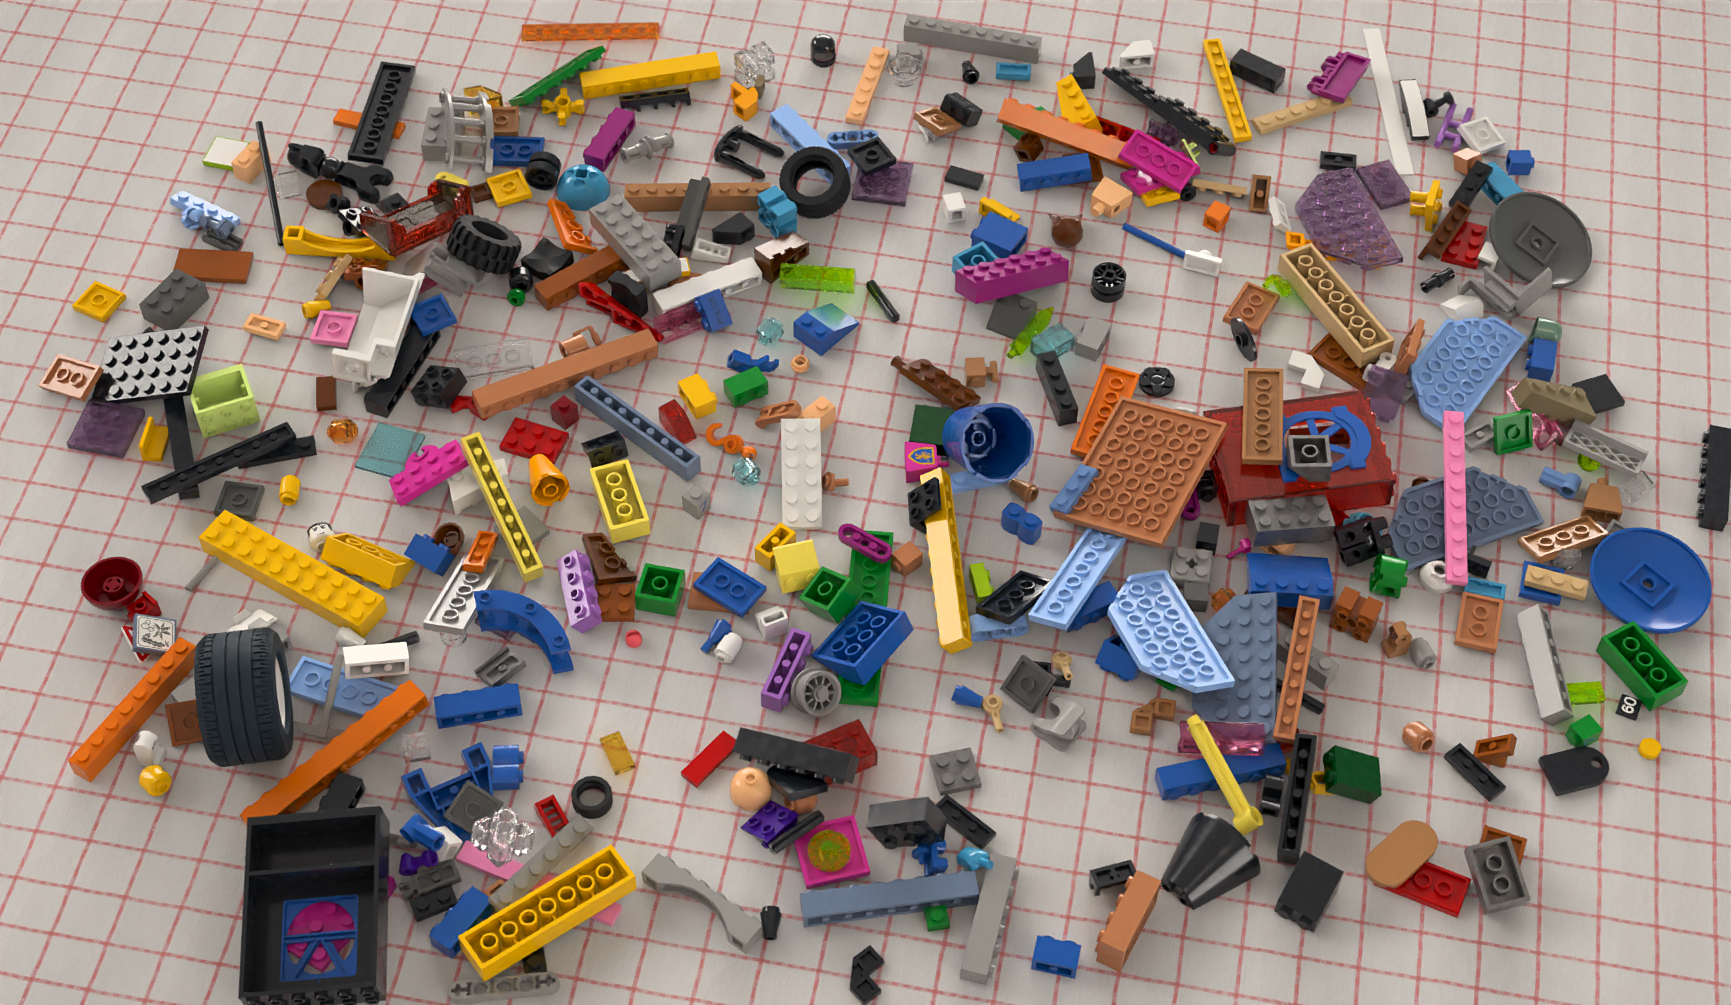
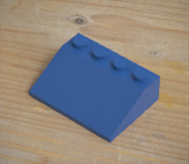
M1247 552V594L1276 592L1277 606L1297 608L1299 596L1320 599L1318 609L1330 610L1334 593L1333 578L1328 558Z
M860 601L811 656L814 660L848 681L865 685L914 629L905 611Z

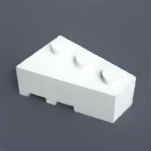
M504 458L494 460L506 489H509L510 483ZM470 466L447 478L455 516L460 514L461 510L469 506L474 507L478 505V501L484 499V495Z

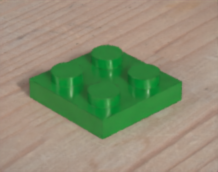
M1530 409L1493 417L1495 454L1501 455L1533 447L1532 411Z

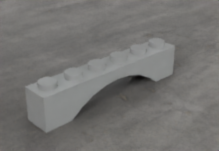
M658 853L642 870L643 882L659 894L684 895L706 905L722 922L729 943L745 954L749 952L763 935L762 923L758 918L747 915L739 905H733L727 901L722 893L714 892L706 882L694 878L686 868L681 869L675 865V862L670 857H664Z

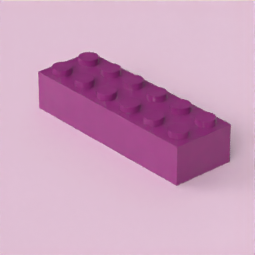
M1043 247L1037 251H1026L1025 254L1010 255L1008 258H998L988 263L981 262L975 266H964L963 269L955 270V292L978 304L1068 281L1069 260L1062 257L1061 254L1053 252L1050 248Z

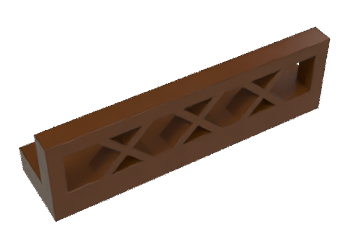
M1457 200L1417 258L1423 260L1425 255L1429 253L1439 260L1472 210Z

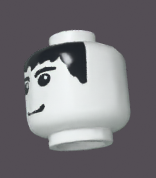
M316 522L307 530V537L311 548L319 552L323 551L327 536L335 535L332 526L326 522Z

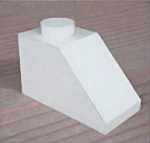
M1151 40L1133 41L1120 54L1118 68L1153 67L1155 54Z

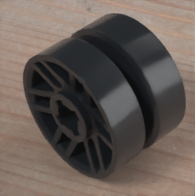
M546 151L533 153L530 156L525 172L526 182L538 190L553 189L557 185L562 167L560 159Z
M1104 262L1097 265L1092 274L1091 293L1093 297L1104 303H1113L1120 300L1124 295L1126 283L1124 268L1112 262Z

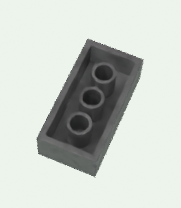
M1326 495L1248 500L1244 513L1253 547L1331 541L1336 527Z

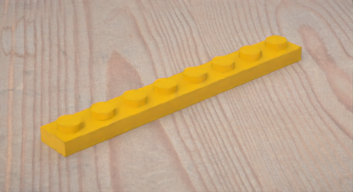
M1220 38L1203 40V48L1234 143L1251 141L1252 134Z

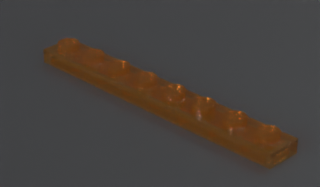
M659 22L522 24L521 37L522 41L659 39Z

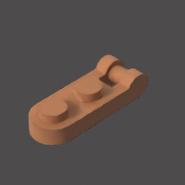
M796 400L762 407L760 411L761 416L757 418L755 425L758 428L764 429L769 424L780 423L781 419H796L801 413V405Z

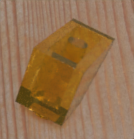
M482 85L463 88L464 96L475 97L478 95V92H485L489 97L487 104H491V107H503L502 95L499 92ZM468 111L469 115L478 114L477 112Z

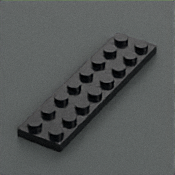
M381 61L348 151V160L384 165L416 72L415 66Z

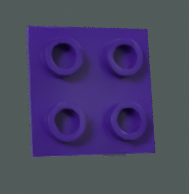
M770 800L740 828L763 840L762 846L768 849L770 842L796 825L799 815Z

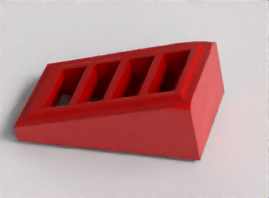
M554 794L534 804L535 812L552 838L556 835L555 830L569 823ZM550 806L553 807V809L544 813V809ZM554 813L557 814V816L548 820L547 816H550ZM559 819L561 820V823L552 827L551 823Z

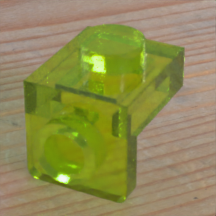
M1272 274L1262 284V287L1265 289L1274 285L1282 297L1287 298L1293 294L1291 284L1287 279H1283L1281 275Z

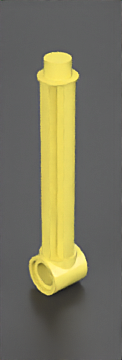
M1197 714L1191 716L1186 720L1189 725L1187 730L1190 731L1235 814L1233 817L1235 828L1242 835H1247L1263 825V817L1257 808L1250 807L1206 727L1205 721H1201Z

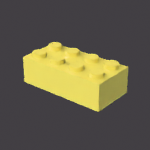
M628 459L591 468V483L611 543L614 544L651 534L649 518Z

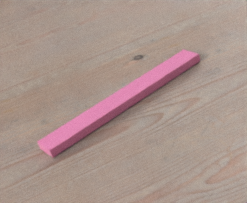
M467 840L456 857L457 862L494 878L502 879L504 882L510 879L524 865ZM547 874L529 892L531 893L556 877ZM615 902L590 918L612 927L622 910V905Z

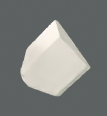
M1459 295L1440 304L1442 310L1454 321L1476 317L1483 319V302L1477 296Z

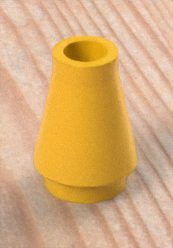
M328 299L306 301L305 304L301 305V309L305 319H313L319 316L320 310H331V304Z

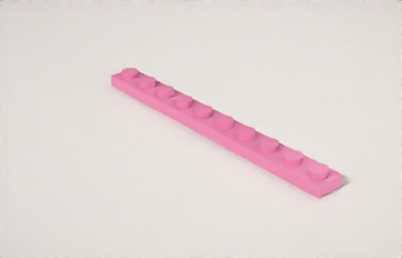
M1444 410L1442 417L1445 582L1451 585L1466 586L1468 583L1464 412Z

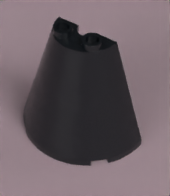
M1200 812L1191 818L1161 878V886L1169 893L1176 892L1179 895V901L1184 906H1189L1192 910H1195L1260 874V862L1257 855H1252L1250 852V843L1235 827L1214 814L1209 813L1205 816L1203 812Z

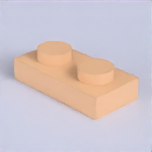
M254 313L250 314L243 325L245 332L276 341L280 339L287 328L285 322Z

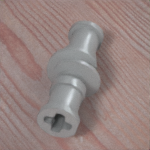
M669 132L655 138L645 136L639 139L638 144L627 149L621 148V158L626 164L630 163V160L641 158L644 155L648 159H652L653 152L661 151V149L667 147H674V139Z

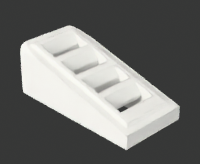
M696 238L691 259L728 263L732 248Z

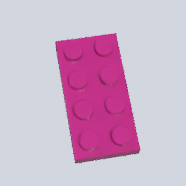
M1138 129L1135 130L1118 156L1121 160L1179 194L1198 167V164Z
M1183 151L1178 152L1179 154L1191 160ZM1199 166L1197 167L1196 171L1192 176L1201 174V168ZM1137 168L1120 173V179L1138 196L1166 186Z

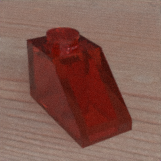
M675 399L658 407L659 421L671 436L684 445L697 438L685 410Z

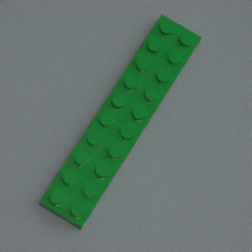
M864 530L889 544L891 549L893 548L894 532ZM852 549L849 578L854 581L861 593L849 608L845 617L860 601L887 607L891 559L885 563H878ZM881 668L865 685L850 682L839 675L838 680L841 685L839 704L878 707Z

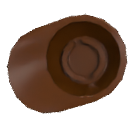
M444 523L435 532L433 537L435 541L433 543L438 546L442 543L451 548L449 552L456 557L464 543L465 535L463 529L456 523Z

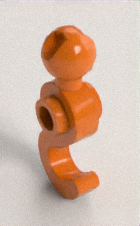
M713 423L707 428L706 439L711 445L723 446L725 451L730 454L740 452L746 461H753L757 457L756 449L752 446L745 447L742 437L737 434L728 435L717 440L714 437V432L722 428V423Z

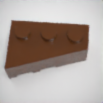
M794 231L754 248L755 262L762 272V278L770 284L809 255V241Z

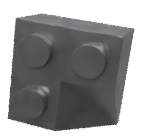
M1288 435L1286 446L1287 466L1309 482L1330 481L1332 460L1329 435Z

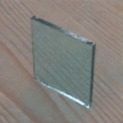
M379 422L357 460L355 468L393 478L394 475L405 470L407 459L414 451L418 453L426 435Z

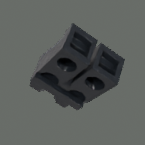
M1369 515L1343 526L1336 525L1334 537L1344 565L1350 567L1371 559L1378 554H1385V549L1394 545L1390 534L1380 535L1379 531L1388 528L1387 519L1384 516L1373 518Z

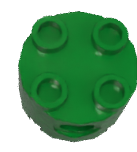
M1378 554L1372 566L1375 568L1374 573H1370L1369 591L1398 599L1401 587L1405 588L1407 585L1408 576H1405V572L1408 568V560Z

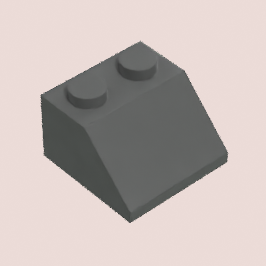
M1018 294L998 298L993 306L986 329L1020 342L1036 317L1037 302Z

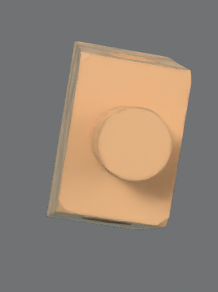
M1105 176L1091 195L1090 212L1094 217H1099L1103 214L1108 218H1112L1131 205L1133 192Z

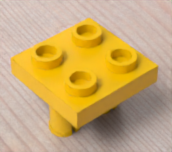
M1433 180L1428 193L1412 190L1410 194V202L1425 204H1411L1410 215L1425 217V231L1432 232L1434 225L1438 224V212L1442 211L1443 202L1440 199H1442L1443 188H1440V180Z

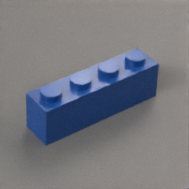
M1088 153L1017 164L1021 192L1092 181Z
M508 683L497 687H484L472 691L465 690L460 693L442 694L434 697L436 720L439 729L523 715L518 683Z

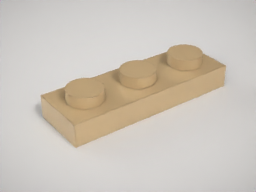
M1193 179L1192 186H1196L1195 190L1206 192L1208 188L1214 189L1213 193L1224 195V191L1232 192L1231 196L1241 198L1242 194L1246 195L1247 187Z
M346 254L343 258L338 257L333 264L334 270H330L324 277L326 282L324 284L321 283L315 290L317 293L314 298L315 301L324 300L328 296L353 257L349 254Z
M1528 565L1523 585L1584 601L1589 581Z

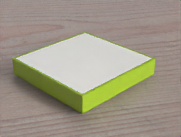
M216 136L202 161L203 165L233 171L231 162L250 142Z

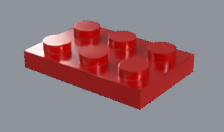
M1465 221L1442 254L1440 261L1477 270L1480 260L1478 256L1483 248L1488 226Z
M515 417L499 448L500 451L531 459L537 454H542L555 465L569 439V433Z

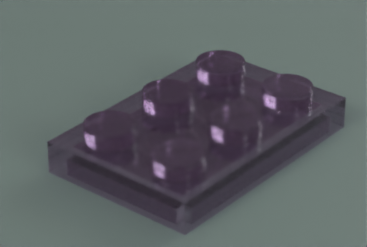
M1389 159L1357 168V176L1380 210L1410 202L1411 191Z

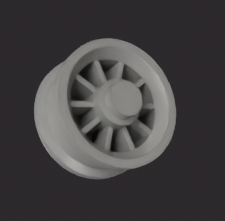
M807 668L801 671L795 677L791 686V699L794 706L799 711L816 717H823L833 712L841 698V685L837 677L831 672L817 668Z

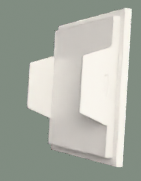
M244 609L234 616L235 625L227 632L268 627L278 619L261 609L253 613Z

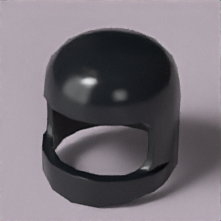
M819 34L812 39L810 52L813 64L819 67H829L835 62V42L831 36ZM831 52L834 56L829 61L821 62L815 59L814 53Z

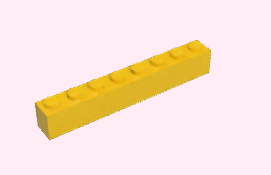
M716 51L579 72L583 99L585 100L721 78L718 56Z

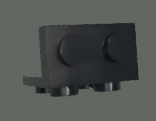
M936 477L907 493L910 526L924 534H927L924 520L941 509L939 479Z

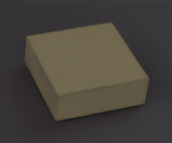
M758 74L754 85L758 92V99L762 98L765 90V76L762 74Z

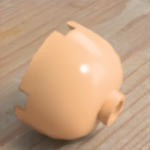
M747 767L737 772L730 784V797L736 806L742 807L745 811L760 810L772 798V786L769 783L767 774L756 767Z

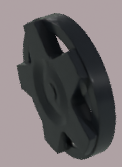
M1148 367L1140 375L1139 387L1149 396L1163 397L1174 389V376L1165 367Z

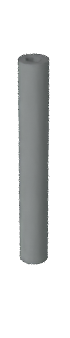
M213 556L185 586V589H189L192 592L218 564L220 559L217 556Z

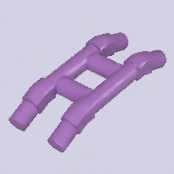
M1456 103L1449 105L1434 142V146L1439 148L1444 138L1454 141L1451 148L1453 153L1458 152L1463 137L1459 132L1458 134L1447 132L1448 127L1457 129L1459 125L1470 122L1474 111L1473 108L1468 107L1462 123L1454 121L1452 118L1457 106Z

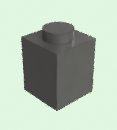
M1184 582L1183 590L1179 591L1191 611L1206 613L1209 584Z

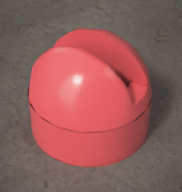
M630 630L625 636L627 646L637 648L641 645L642 636L639 631Z

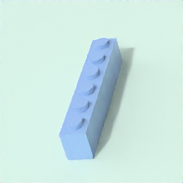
M788 104L770 113V126L795 151L810 146L829 148L839 155L838 151L834 150L826 140H823L818 132L812 129L807 121L802 119ZM842 158L850 176L851 166L847 160ZM816 168L815 170L832 185L834 175L825 169Z

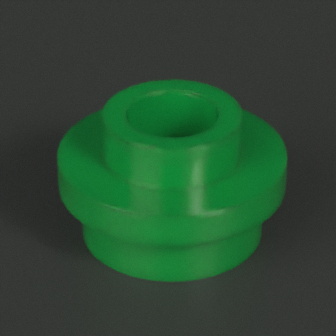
M518 288L512 289L507 294V300L514 306H522L525 302V293Z

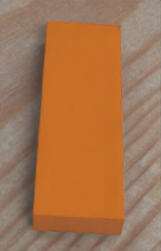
M478 531L463 563V571L484 572L499 539L497 532Z

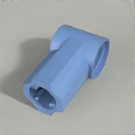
M1545 467L1539 482L1557 489L1562 497L1572 499L1575 497L1582 479L1575 473L1563 474Z

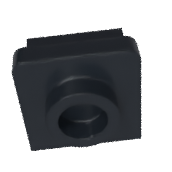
M1472 545L1471 550H1467L1468 572L1474 576L1486 579L1492 561L1474 555L1477 546Z

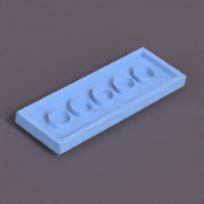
M302 656L289 678L291 695L324 706L333 665ZM341 668L332 709L362 718L365 712L376 707L384 697L396 691L398 686L371 677L345 679L344 669Z

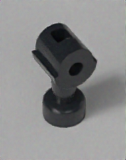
M1449 90L1443 93L1444 97L1434 101L1430 98L1423 100L1427 118L1435 117L1439 112L1438 108L1442 105L1455 103Z

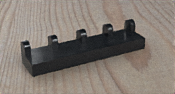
M688 88L619 96L621 109L636 106L637 112H641L640 106L654 104V110L658 109V103L671 102L673 108L675 107V101L686 100L687 106L691 105Z

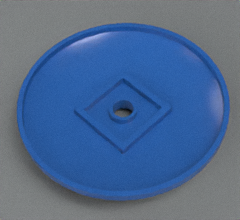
M1643 527L1626 528L1616 531L1601 541L1590 561L1589 574L1591 585L1601 604L1624 624L1635 621L1644 632L1670 634L1688 629L1701 619L1710 604L1712 587L1705 565L1688 545L1668 533ZM1643 582L1649 583L1652 588L1645 587Z

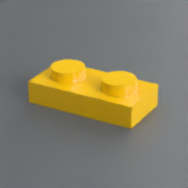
M1167 186L1148 191L1146 194L1142 193L1140 199L1148 207L1180 199V194Z

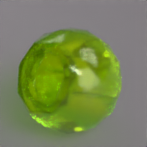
M1580 453L1577 457L1579 467L1586 472L1596 471L1602 464Z

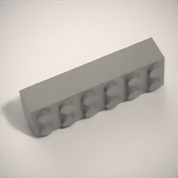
M621 194L589 209L591 225L650 292L682 276L681 260Z

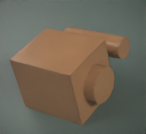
M984 357L965 358L966 387H985L986 377H991V382L997 383L999 381L997 362L990 361V367H985Z

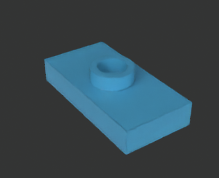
M997 62L996 79L1030 81L1031 64Z
M1468 576V583L1463 587V591L1504 600L1506 585Z

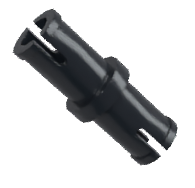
M1449 267L1440 273L1433 274L1430 279L1420 284V286H1423L1421 290L1424 293H1428L1436 287H1442L1445 282L1455 277V274H1453L1455 273L1454 270Z

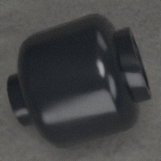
M518 266L513 268L508 274L511 290L518 288L527 293L533 287V277L528 268Z

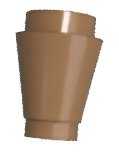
M1015 478L1009 484V489L1025 502L1032 503L1038 497L1039 489L1034 484Z

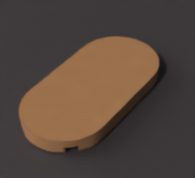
M1409 820L1400 824L1368 854L1365 862V871L1368 878L1374 884L1386 888V886L1391 888L1401 886L1435 854L1438 847V837L1435 831L1428 824L1417 820Z

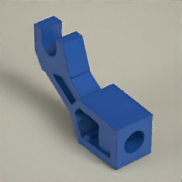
M735 349L727 358V367L739 373L756 366L759 367L761 372H771L779 366V360L776 358L772 362L769 361L768 355L759 359H752L751 355Z

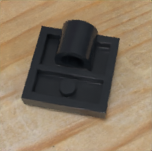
M369 206L339 210L337 216L343 222L342 229L346 236L356 235L357 237L375 235L378 231L388 232L390 227Z

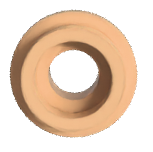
M797 355L791 361V368L797 373L806 372L810 367V362L804 355Z

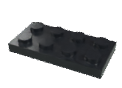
M1020 570L976 606V614L1011 625L1036 604L1051 580Z

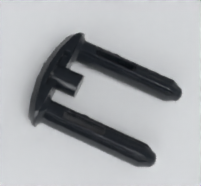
M742 125L730 129L720 139L714 151L716 162L722 161L756 179L765 178V173L762 169L725 152L729 149L736 153L740 147V143L737 142L738 139L775 157L784 156V151L781 147L744 130Z

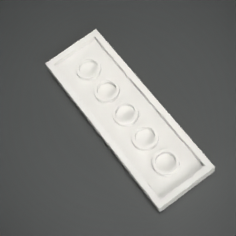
M820 418L781 419L782 523L792 530L822 529Z

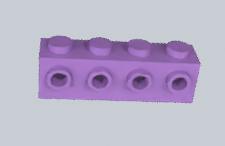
M575 549L556 561L570 626L583 634L602 623L600 615L601 609L597 601L598 594L593 583L594 576L590 570V559L586 554H582Z
M791 628L761 691V707L781 713L783 707L789 704L792 683L795 677L805 669V660L807 656H811L814 645L811 644V633Z

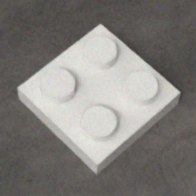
M1487 116L1461 124L1457 128L1470 148L1481 154L1501 148L1506 143Z

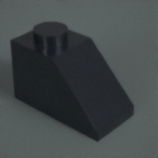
M1088 52L1073 64V72H1070L1080 89L1095 88L1096 73L1092 52Z
M399 193L391 194L375 203V206L395 226L411 218L409 204Z
M739 212L712 229L713 242L717 244L742 245L755 237L754 223L742 212Z

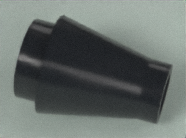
M964 61L962 63L963 81L967 84H975L979 79V72L970 61Z
M777 906L762 907V912H760L765 940L777 939L782 916L780 908Z

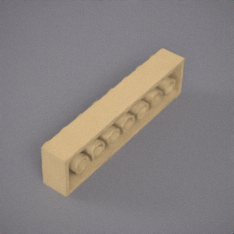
M1312 243L1280 254L1277 269L1359 368L1378 361L1380 355L1384 352L1392 353L1395 341Z

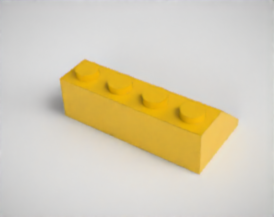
M348 532L327 536L320 558L331 567H340L344 569L345 573L359 575L362 580L379 584L380 588L386 590L400 586L415 564V561Z

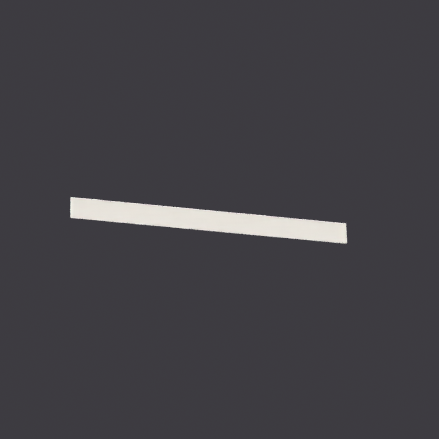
M1380 28L1363 29L1396 175L1414 174Z

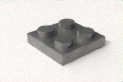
M971 747L929 756L940 796L981 788L982 783Z

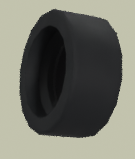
M584 777L577 781L571 791L573 808L583 818H600L606 815L613 804L611 786L602 777ZM588 789H599L605 794V799L596 806L583 805L579 797Z

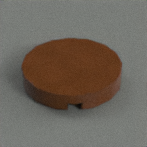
M323 179L312 183L307 188L306 197L311 207L326 210V204L329 202L330 195L335 193L337 197H343L341 186L337 182Z

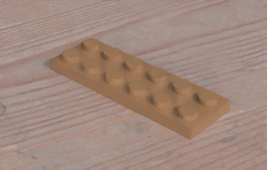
M1244 368L1242 464L1282 465L1283 369Z

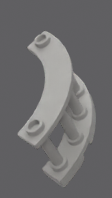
M443 88V91L439 94V103H441L444 109L447 125V153L444 154V163L449 169H453V163L479 165L484 172L492 173L494 149H490V139H494L491 104H487L489 97L485 92H478V95L475 97L450 95L448 89ZM453 110L477 112L480 115V120L454 117ZM454 124L479 127L482 129V136L455 135ZM454 143L479 144L483 147L482 156L480 158L454 155Z

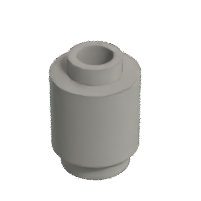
M1422 637L1411 641L1409 652L1417 666L1424 669L1432 667L1437 657L1429 643Z

